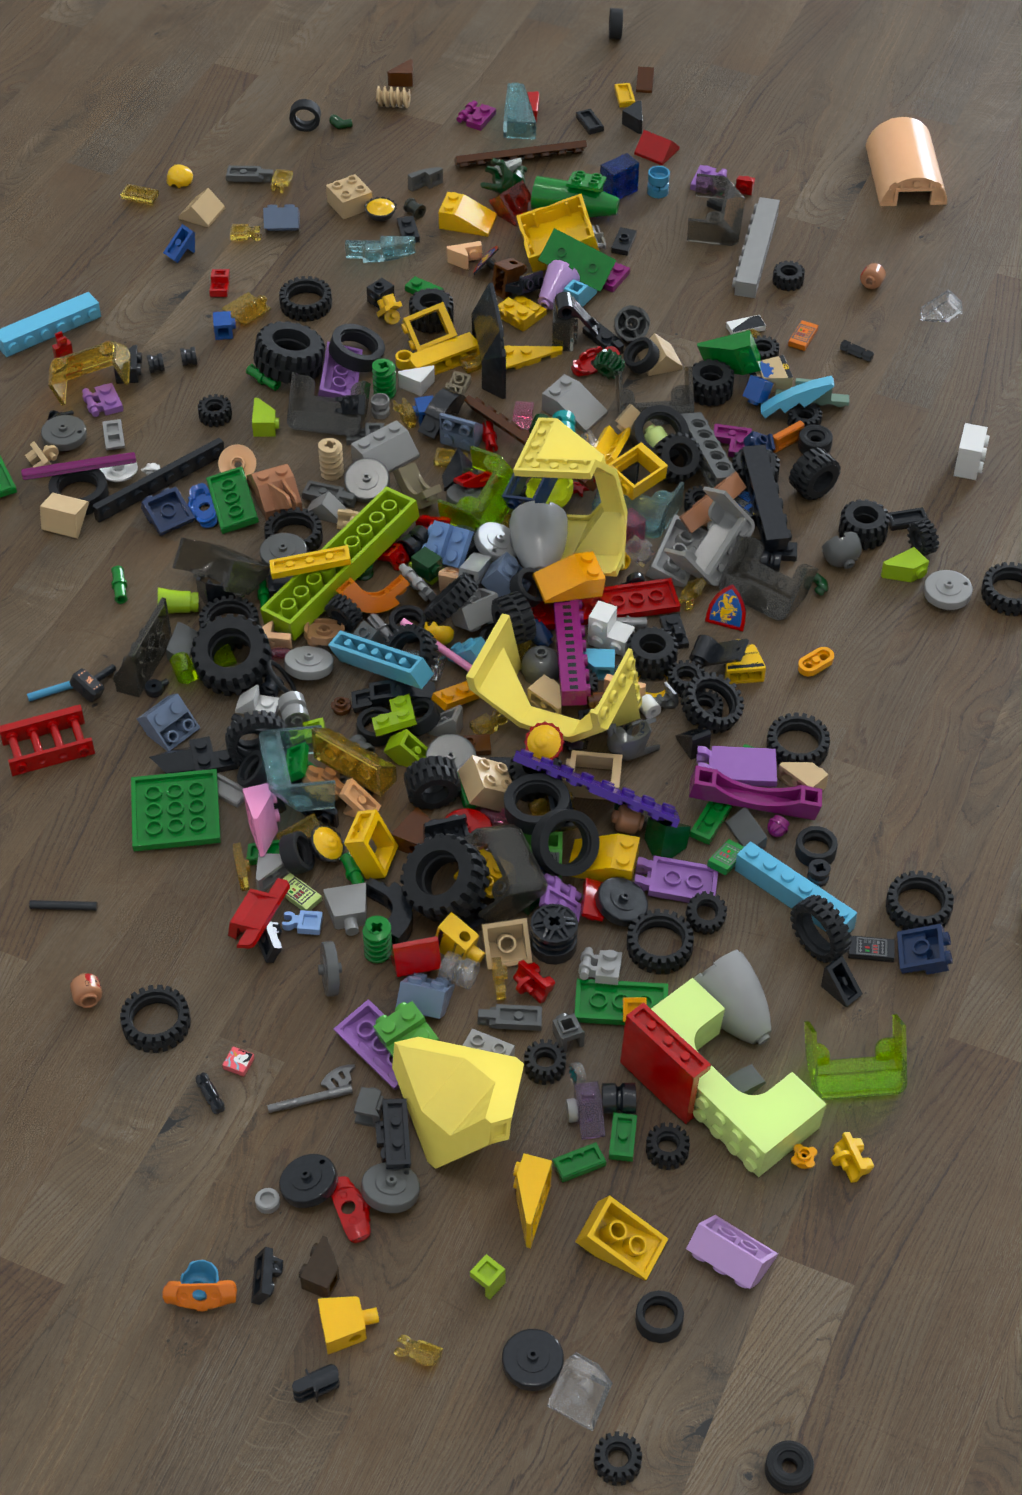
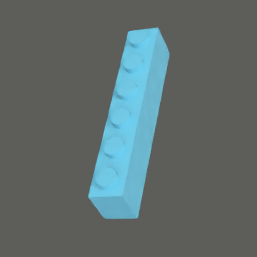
M86 292L0 329V351L8 357L55 337L57 332L62 331L64 333L100 318L99 302L89 292Z
M341 630L328 644L341 662L422 689L434 675L423 657Z
M751 841L737 854L735 871L791 909L811 895H820L821 898H826L828 903L831 902L834 905V910L838 909L840 911L839 916L844 917L845 921L843 923L848 925V932L855 928L856 911ZM811 915L814 924L826 931L821 923Z

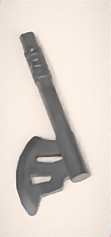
M355 1065L340 1066L329 1072L321 1082V1086L327 1088V1091L267 1105L269 1113L353 1094L350 1084L352 1082L350 1073L355 1069ZM343 1073L345 1078L342 1079L339 1074ZM332 1080H334L339 1085V1087H336L333 1084Z

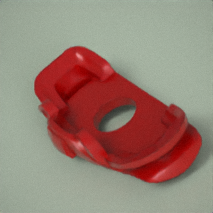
M614 346L605 348L606 350L611 349L612 352L620 355V352ZM602 347L590 348L581 353L579 359L574 360L571 366L573 374L579 377L597 372V369L591 365V362L603 350Z
M338 1177L336 1189L331 1195L348 1239L352 1243L362 1242L371 1233L369 1221H371L369 1216L370 1206L363 1199L360 1190L354 1186L348 1177ZM347 1202L355 1204V1210L350 1214L342 1212V1207Z

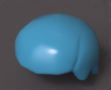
M206 1260L190 1262L180 1278L181 1284L217 1283L219 1281L218 1269L213 1263ZM195 1290L192 1293L193 1298L203 1301L207 1298L206 1293L202 1290Z

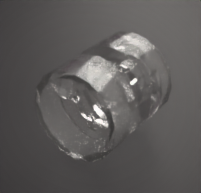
M448 951L441 962L438 977L449 980V983L455 981L457 986L469 990L476 981L480 963L470 958L463 960L461 955Z

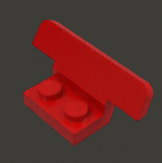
M277 878L269 893L255 889L248 891L229 923L228 936L237 939L240 932L244 933L237 944V948L250 949L257 944L290 889V884L287 880Z

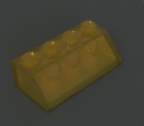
M314 727L311 730L314 758L350 779L353 778L358 784L379 796H382L397 781L396 766L391 762L383 760L374 752H369L358 743L348 740L342 734L336 733L329 728Z

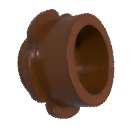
M337 697L331 703V708L336 715H346L351 709V701L345 697Z

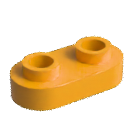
M827 647L815 649L799 660V673L807 677L816 675L833 664L834 652Z

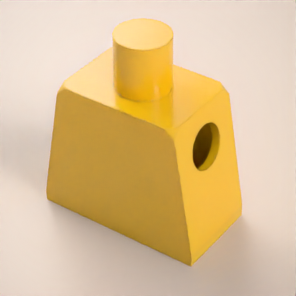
M357 1296L318 1299L328 1354L365 1341L367 1339L365 1326L379 1323L377 1307L362 1310L360 1299Z

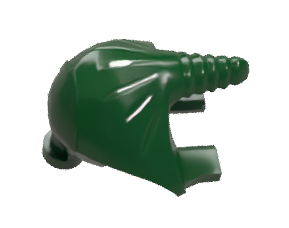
M493 158L490 164L500 167L502 179L497 168L492 166L485 168V172L493 175V183L482 182L480 183L482 188L505 196L518 195L523 190L527 167L520 165L512 172L506 166L504 160Z

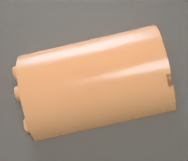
M909 117L891 118L878 125L867 139L866 150L879 205L897 206L899 192L931 191L930 205H947L943 180L927 127L922 122Z

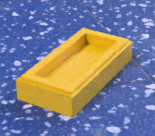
M630 83L614 84L619 108L629 107L635 103Z

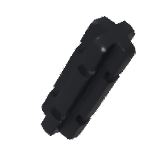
M843 340L840 344L842 351H848L849 354L858 358L863 357V360L867 362L873 359L874 353L870 350L865 351V348L854 343L851 344L847 340Z
M203 1072L195 1077L196 1083L201 1088L207 1103L211 1106L212 1112L214 1114L223 1112L225 1110L224 1103L219 1098V1094L213 1083L210 1082L207 1073Z

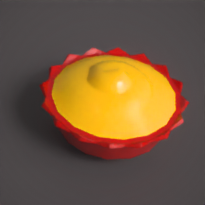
M546 721L536 723L526 733L524 741L526 745L525 750L533 752V757L541 759L543 756L553 760L563 750V733L553 723H547Z

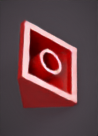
M643 130L634 154L663 165L680 149V146L669 139Z
M438 937L393 944L391 961L397 977L442 969Z

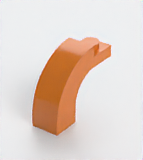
M400 574L384 589L378 592H367L362 590L350 577L336 591L342 596H347V599L350 598L353 604L356 603V607L360 608L361 612L381 613L400 604L395 597L405 593L410 583Z

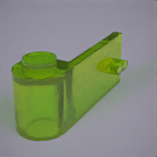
M229 644L217 651L213 660L215 664L229 667L237 663ZM179 652L171 657L170 664L178 682L188 684L199 679L192 659H190L187 653Z

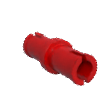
M485 421L486 427L485 423H482V439L485 442L486 451L494 453V451L497 452L498 450L496 443L497 434L494 431L493 423Z

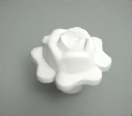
M148 463L141 471L149 475L159 470L160 465Z

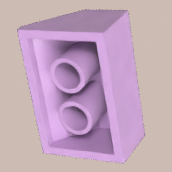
M717 1215L698 1224L686 1248L692 1252V1256L702 1262L706 1261L713 1266L716 1272L722 1275L727 1274L735 1279L734 1282L738 1286L749 1289L760 1282L778 1255L777 1252Z

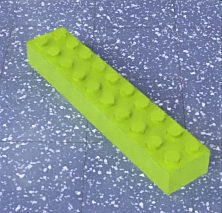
M386 486L321 549L348 545L351 564L294 575L260 608L264 625L273 621L275 631L291 633V639L295 641L304 632L305 624L308 622L309 625L312 624L325 611L324 608L336 594L338 595L337 588L350 577L355 581L420 517L417 501Z

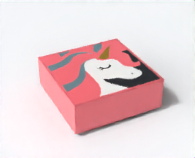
M232 1047L222 1065L223 1069L244 1077L254 1060V1054Z

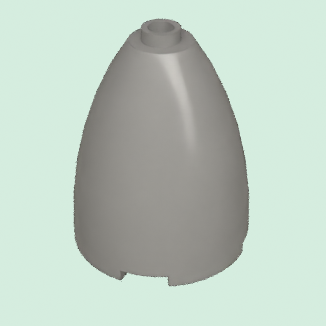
M535 500L523 503L515 508L511 513L509 529L514 552L522 567H531L539 571L561 560L568 534V517L566 512L553 502H549V504L535 503Z
M734 950L713 962L714 965L706 969L702 974L699 973L693 979L725 1008L721 1028L742 1041L753 1045L758 1043L760 1046L770 1039L769 1034L772 1031L768 1003L752 966L741 951Z

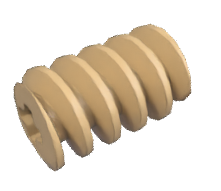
M377 86L376 103L380 107H383L385 103L386 107H389L391 104L392 108H395L396 105L402 108L404 104V107L408 108L410 105V89L406 92L405 87H403L402 92H400L399 87H397L396 91H393L391 86L389 91H387L386 86H384L383 91H381L380 86Z
M334 438L322 439L318 443L321 476L329 481L340 479L344 474L342 444Z

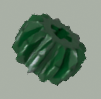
M603 349L596 355L593 367L602 376H606L608 379H616L624 371L625 361L621 359V355L612 352L611 349Z

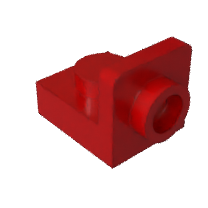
M749 176L737 177L735 189L739 190V194L752 195L755 178Z
M393 543L378 560L390 562L394 570L399 571V566L403 563L406 564L410 558L402 544Z

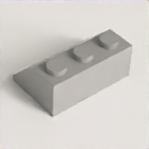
M397 420L351 443L353 462L362 458H373L382 462L389 473L420 457L408 430Z

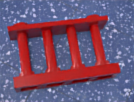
M80 704L0 726L3 746L10 744L14 757L8 760L12 776L95 754L92 738L84 739L80 725L85 724ZM72 727L76 741L63 744L59 731ZM51 733L55 747L43 750L39 736ZM31 739L35 753L22 756L18 742Z

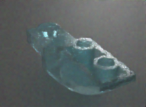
M380 236V240H345L346 258L363 259V263L384 262L403 258L416 252L415 237Z

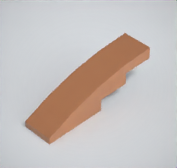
M735 471L716 485L714 489L724 490L735 499L746 488V485ZM707 494L679 517L689 533H693L710 520L708 510L713 500Z

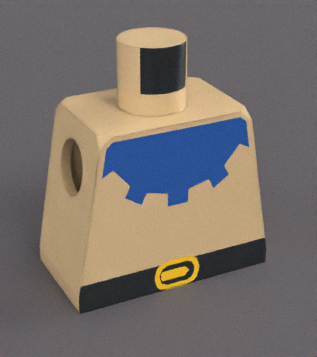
M784 355L762 360L761 371L747 374L748 380L750 375L774 383L771 392H775L776 389L787 390L792 388L793 376Z

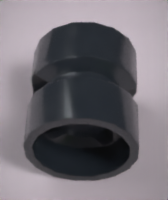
M417 525L398 540L397 543L402 544L410 558L409 561H411V557L422 549L423 544L427 543L429 538L428 530L421 525Z
M602 1083V1114H613L618 1110L622 1114H636V1083H622L620 1086H617L616 1083Z

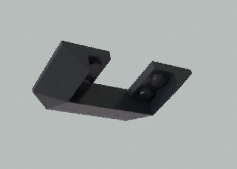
M489 283L472 312V335L477 339L481 356L482 389L501 399H506L504 331L494 285Z

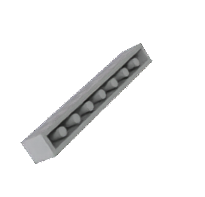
M760 197L758 204L754 205L745 242L739 257L738 266L736 267L735 277L733 278L732 287L735 288L734 295L750 298L756 297L778 217L780 200Z

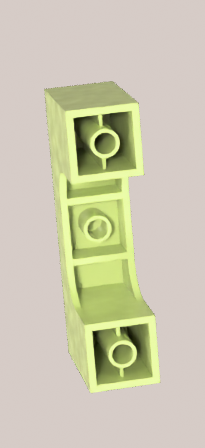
M693 978L651 1008L696 1051L720 1034L725 1008ZM711 1065V1069L699 1078L693 1115L697 1121L703 1122L709 1128L711 1134L716 1139H720L726 1145L732 1155H736L743 1162L748 1171L754 1172L760 1177L790 1153L796 1144H801L820 1128L827 1104L793 1072L767 1092L760 1095H748L734 1088Z

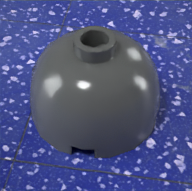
M634 305L623 307L614 318L615 333L626 342H632L637 338L644 337L648 332L650 319L641 307Z
M855 532L844 533L845 537L839 538L837 535L823 544L822 553L830 565L838 568L844 567L845 569L855 565V562L862 553L861 542Z
M543 645L528 649L523 655L521 662V674H523L525 680L533 684L540 677L546 675L550 679L557 681L559 678L557 652Z

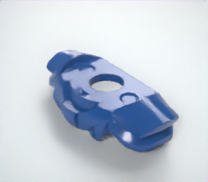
M205 483L194 485L189 490L190 497H188L189 502L187 505L203 528H211L217 523V515L210 491ZM204 504H209V505H210V507H209L207 510H205V511H201V510H200V507H201L202 505H204Z

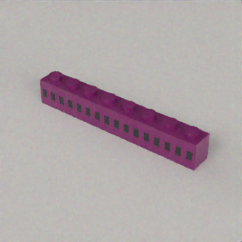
M582 599L553 602L562 706L587 705V696H591L590 684H586V681H589V669H585V667H588L587 654H583V652H586V640H582V638H585V626L581 625V623H584L583 611H579V609H582Z

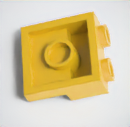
M523 295L517 296L514 299L508 297L498 304L501 320L523 332L547 315L546 308Z

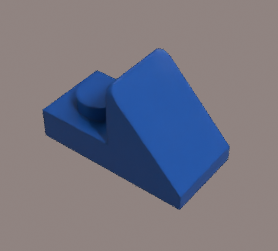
M183 224L163 252L177 263L187 249L195 253V232Z

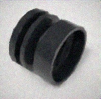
M561 904L544 905L535 911L531 917L530 947L533 955L539 961L557 965L567 962L574 956L577 950L578 932L576 914L570 908Z

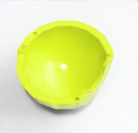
M531 478L529 480L525 493L528 498H533L542 479ZM558 478L546 504L553 502L563 508L570 501L573 494V480Z

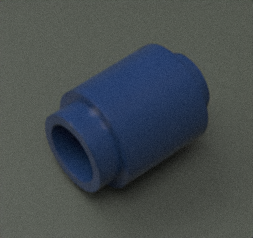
M536 618V636L531 641L535 646H549L553 642L551 638L554 635L542 621L539 622Z

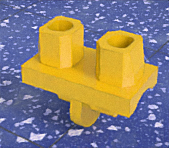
M393 293L383 296L382 299L377 301L380 308L376 312L377 316L381 317L384 315V319L388 324L395 325L400 320V314L397 310L402 307L401 301L396 302Z
M844 1132L842 1139L834 1145L833 1150L835 1154L831 1157V1162L834 1166H841L846 1171L850 1182L853 1183L857 1182L862 1175L869 1174L874 1168V1164L871 1158H862L861 1153L864 1150V1144L861 1138H852L850 1132Z

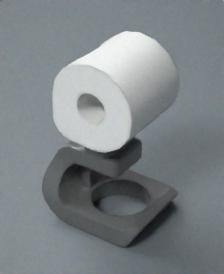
M668 682L664 683L665 694L663 697L661 694H658L655 698L650 694L642 696V704L639 709L646 718H654L659 715L661 707L673 709L679 704L678 694Z

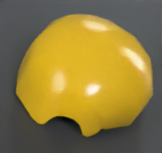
M177 164L169 169L166 181L170 187L172 184H175L178 188L188 186L192 183L193 173L188 167Z
M425 622L424 629L432 633L434 638L441 644L447 645L453 640L454 630L451 627L438 626L436 622H432L428 626V622Z

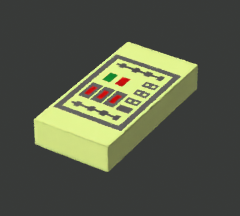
M289 873L283 878L290 884V889L284 898L299 909L311 911L322 901V896L293 874Z

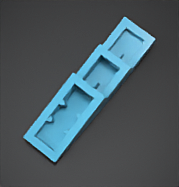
M827 376L789 388L761 404V414L767 418L779 408L786 413L798 403L805 408L834 387V378Z

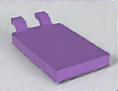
M698 746L696 763H698V766L717 769L725 776L743 784L766 787L777 786L776 749L712 746L711 750L704 746Z
M654 856L653 861L638 857L634 883L643 892L648 890V896L689 903L695 894H701L702 891H706L707 894L711 891L714 892V896L716 895L718 872L700 863Z

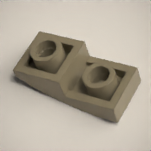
M454 371L450 382H446L445 387L464 395L472 377L469 374Z

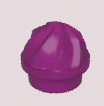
M775 815L774 818H770L767 828L771 836L781 837L788 832L790 823L784 817Z

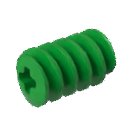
M377 359L372 363L374 394H386L390 400L397 392L395 364L388 359Z
M371 916L366 919L362 930L364 955L372 963H382L388 960L392 953L391 924L383 916Z

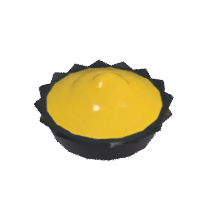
M376 197L366 202L364 210L371 219L385 221L393 216L397 209V204L394 203V200H390V198Z
M328 824L315 826L314 830L311 831L309 846L313 855L323 862L336 863L340 861V857L346 849L340 833L336 832L335 828H331Z

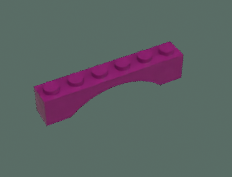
M695 766L690 778V798L810 820L816 819L822 807V789L804 785L787 788L756 787L735 781L717 769Z

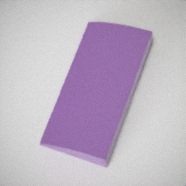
M327 341L317 400L339 403L335 401V397L356 395L359 372L339 365L331 357L328 350L330 342ZM345 346L348 350L362 355L363 349Z
M368 999L338 1024L334 1031L396 1090L400 1087L392 1069L393 1057L376 1036L373 1028L376 1020L384 1014Z

